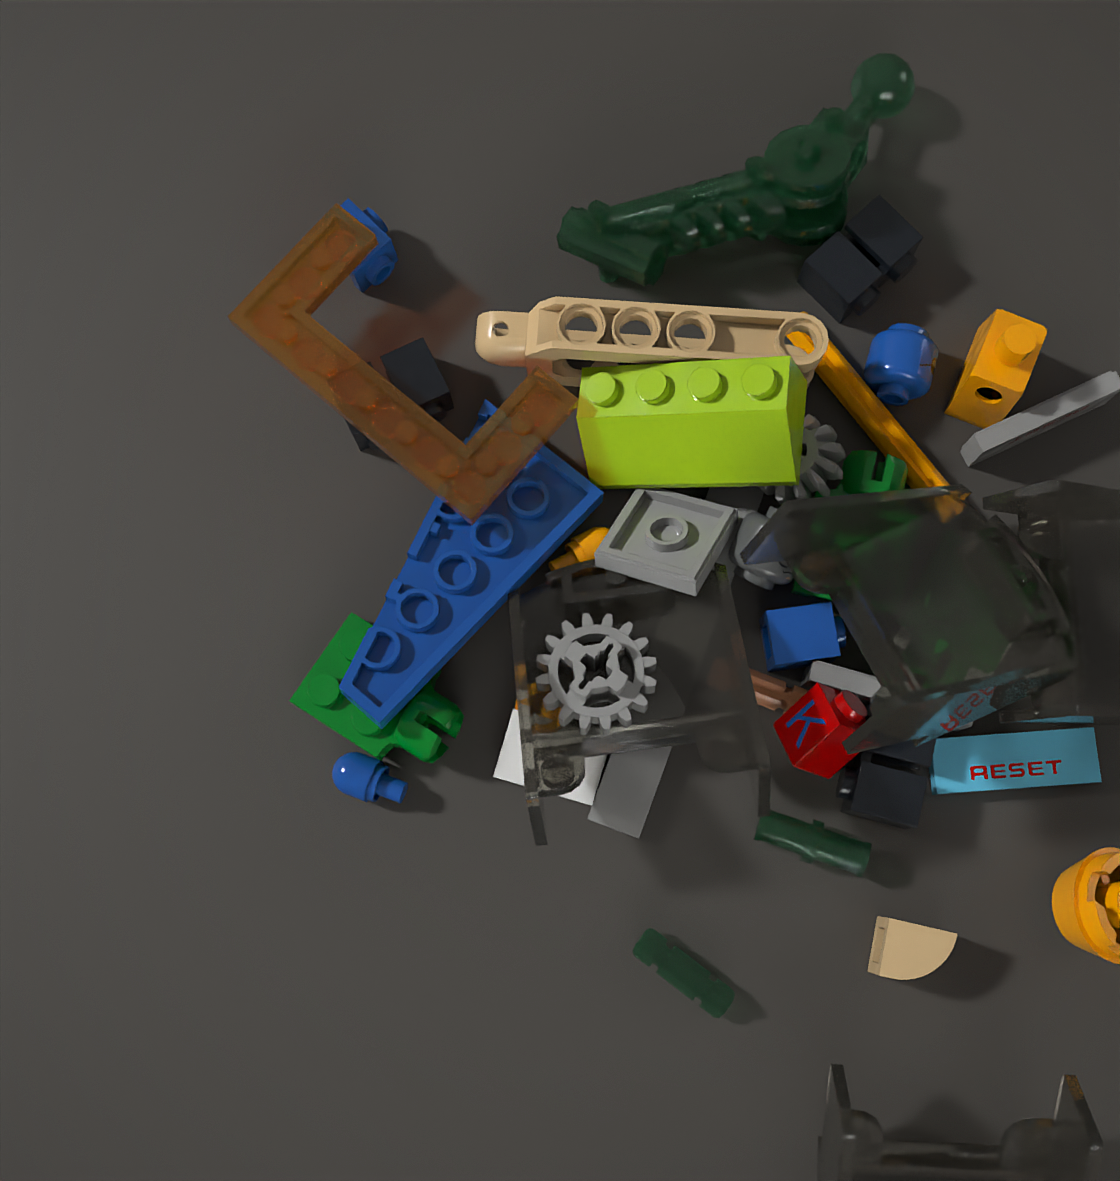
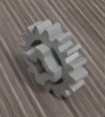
M584 613L582 627L577 629L565 620L562 622L564 637L561 640L551 635L545 638L546 648L551 655H537L536 659L537 668L547 672L536 677L537 690L551 691L543 699L544 708L546 711H550L560 707L561 711L558 718L559 724L563 727L569 724L573 718L579 720L581 735L588 733L591 723L599 724L604 736L610 735L611 721L616 719L627 729L632 723L631 709L641 713H645L648 709V701L641 693H655L657 680L646 676L656 671V657H642L648 650V639L643 637L633 641L631 639L633 624L628 621L619 630L613 628L612 614L608 613L604 616L601 625H594L590 614ZM588 642H601V643H599V644H593V645H587V646H583V645H582V644L588 643ZM624 655L631 662L634 671L633 683L628 680V675L620 671L619 666ZM606 664V679L597 676L592 682L588 681L587 683L586 669L596 672ZM560 666H563L565 672L574 679L569 686L570 690L567 694L559 682ZM607 701L612 703V705L605 707H590L592 704Z

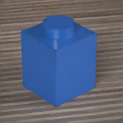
M831 602L768 610L759 619L768 672L807 667L816 660L831 664L841 656L840 648H845L846 646L843 620L841 616H834Z

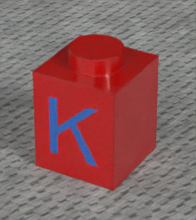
M819 682L773 723L793 767L828 779L876 738L865 719L867 716L866 707L856 695L848 690L841 692Z

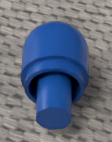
M349 752L337 759L332 769V779L337 789L346 795L364 802H376L382 796L401 803L409 785L405 781L389 776L390 768L384 765L383 761L381 762L374 757L360 752Z

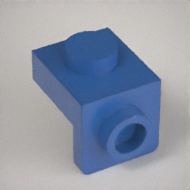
M348 198L334 211V215L343 235L362 252L348 265L347 270L354 286L361 292H364L372 284L374 286L379 285L390 276L395 263L398 261V257L391 238L386 234L388 228L383 220L369 207L361 211Z

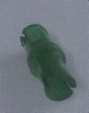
M765 806L753 839L799 854L800 861L812 864L813 860L851 872L858 877H862V873L865 871L872 843L862 842L825 829L824 822L813 819L810 824L770 810V808Z

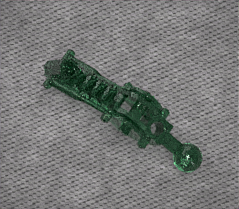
M877 53L864 60L856 68L850 88L853 101L845 112L837 107L829 109L823 107L811 124L798 125L781 131L769 142L763 158L753 156L746 160L745 170L724 174L721 177L706 179L695 184L677 187L612 206L598 200L592 201L588 206V210L583 207L575 208L572 206L563 216L560 230L556 236L559 249L597 265L599 278L605 283L614 282L621 275L641 285L646 286L650 284L654 286L663 274L668 257L691 253L699 248L713 247L725 241H734L745 237L762 241L767 235H773L784 243L800 247L814 246L826 242L837 231L840 232L843 229L847 220V189L867 163L870 127L876 119H889L899 114L911 101L916 86L914 73L909 63L895 53Z

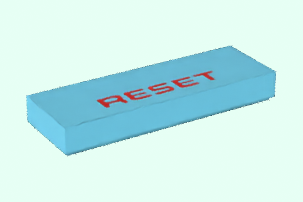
M1094 727L936 738L931 767H929L932 795L1102 782Z

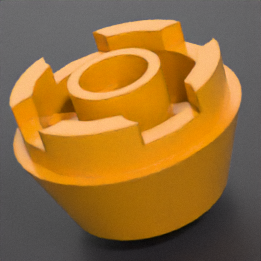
M1105 847L1092 852L1060 874L1052 892V911L1060 932L1071 944L1115 964H1120V849Z

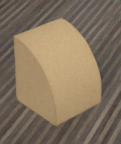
M877 916L867 972L897 980H910L925 976L936 970L948 958L955 945L957 933Z

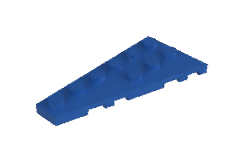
M485 399L478 412V420L469 438H465L458 451V460L447 481L442 483L407 552L408 558L398 578L393 579L385 595L386 601L373 627L368 628L339 685L342 695L378 727L383 729L603 502L604 492Z

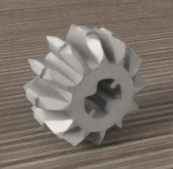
M808 413L804 418L801 455L806 456H801L799 485L759 486L766 495L771 496L775 494L777 501L787 507L795 497L802 506L809 507L812 493L818 491L823 497H829L830 489L826 485V481L843 479V471L836 463L845 458V450L840 443H835L837 434L834 429L827 424L820 426L817 418Z

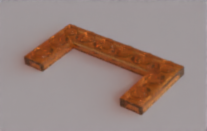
M335 203L227 317L234 327L467 522L473 525L578 407L579 399L540 367L536 366L466 445L310 317L378 245L376 234L339 204Z

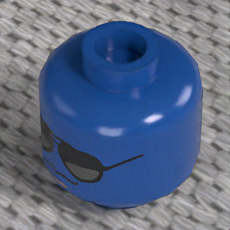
M907 323L893 324L888 330L881 331L872 339L864 369V381L871 390L877 393V397L881 402L894 406L906 405L908 400L921 398L929 392L938 359V347L929 338V333L925 329Z

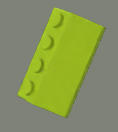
M791 355L582 368L576 419L589 480L599 489L797 486L800 479L807 380Z

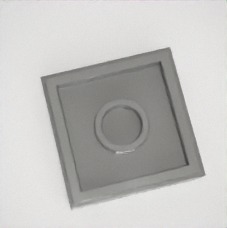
M637 488L595 551V565L599 568L697 596L738 524V509L662 488Z

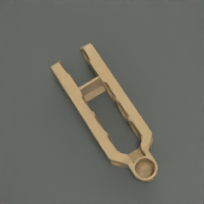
M555 296L540 301L529 313L510 311L482 313L477 318L475 348L480 357L490 364L524 367L529 376L552 385L580 387L582 370L572 368L566 359L595 361L591 367L619 366L618 362L653 364L791 355L807 380L808 388L813 379L815 368L821 362L827 350L829 338L823 323L813 315L806 313ZM577 317L588 318L597 327L596 332L565 329L566 325ZM629 321H640L648 326L651 335L622 334L620 329ZM502 323L505 324L508 327V329L495 328V326L497 324ZM692 324L702 329L705 339L675 337L674 333L679 327ZM799 331L806 333L813 341L814 350L812 353L807 354L799 347L785 344L784 338L791 332Z

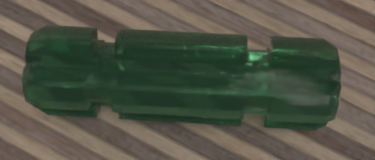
M648 928L644 931L633 947V955L648 967L652 963L656 965L658 969L655 973L690 1000H694L695 997L700 999L699 1007L712 1017L720 1018L732 1004L735 996L734 991L718 978L715 982L710 980L709 976L711 973L674 945L672 949L667 947L665 944L668 940L656 930Z

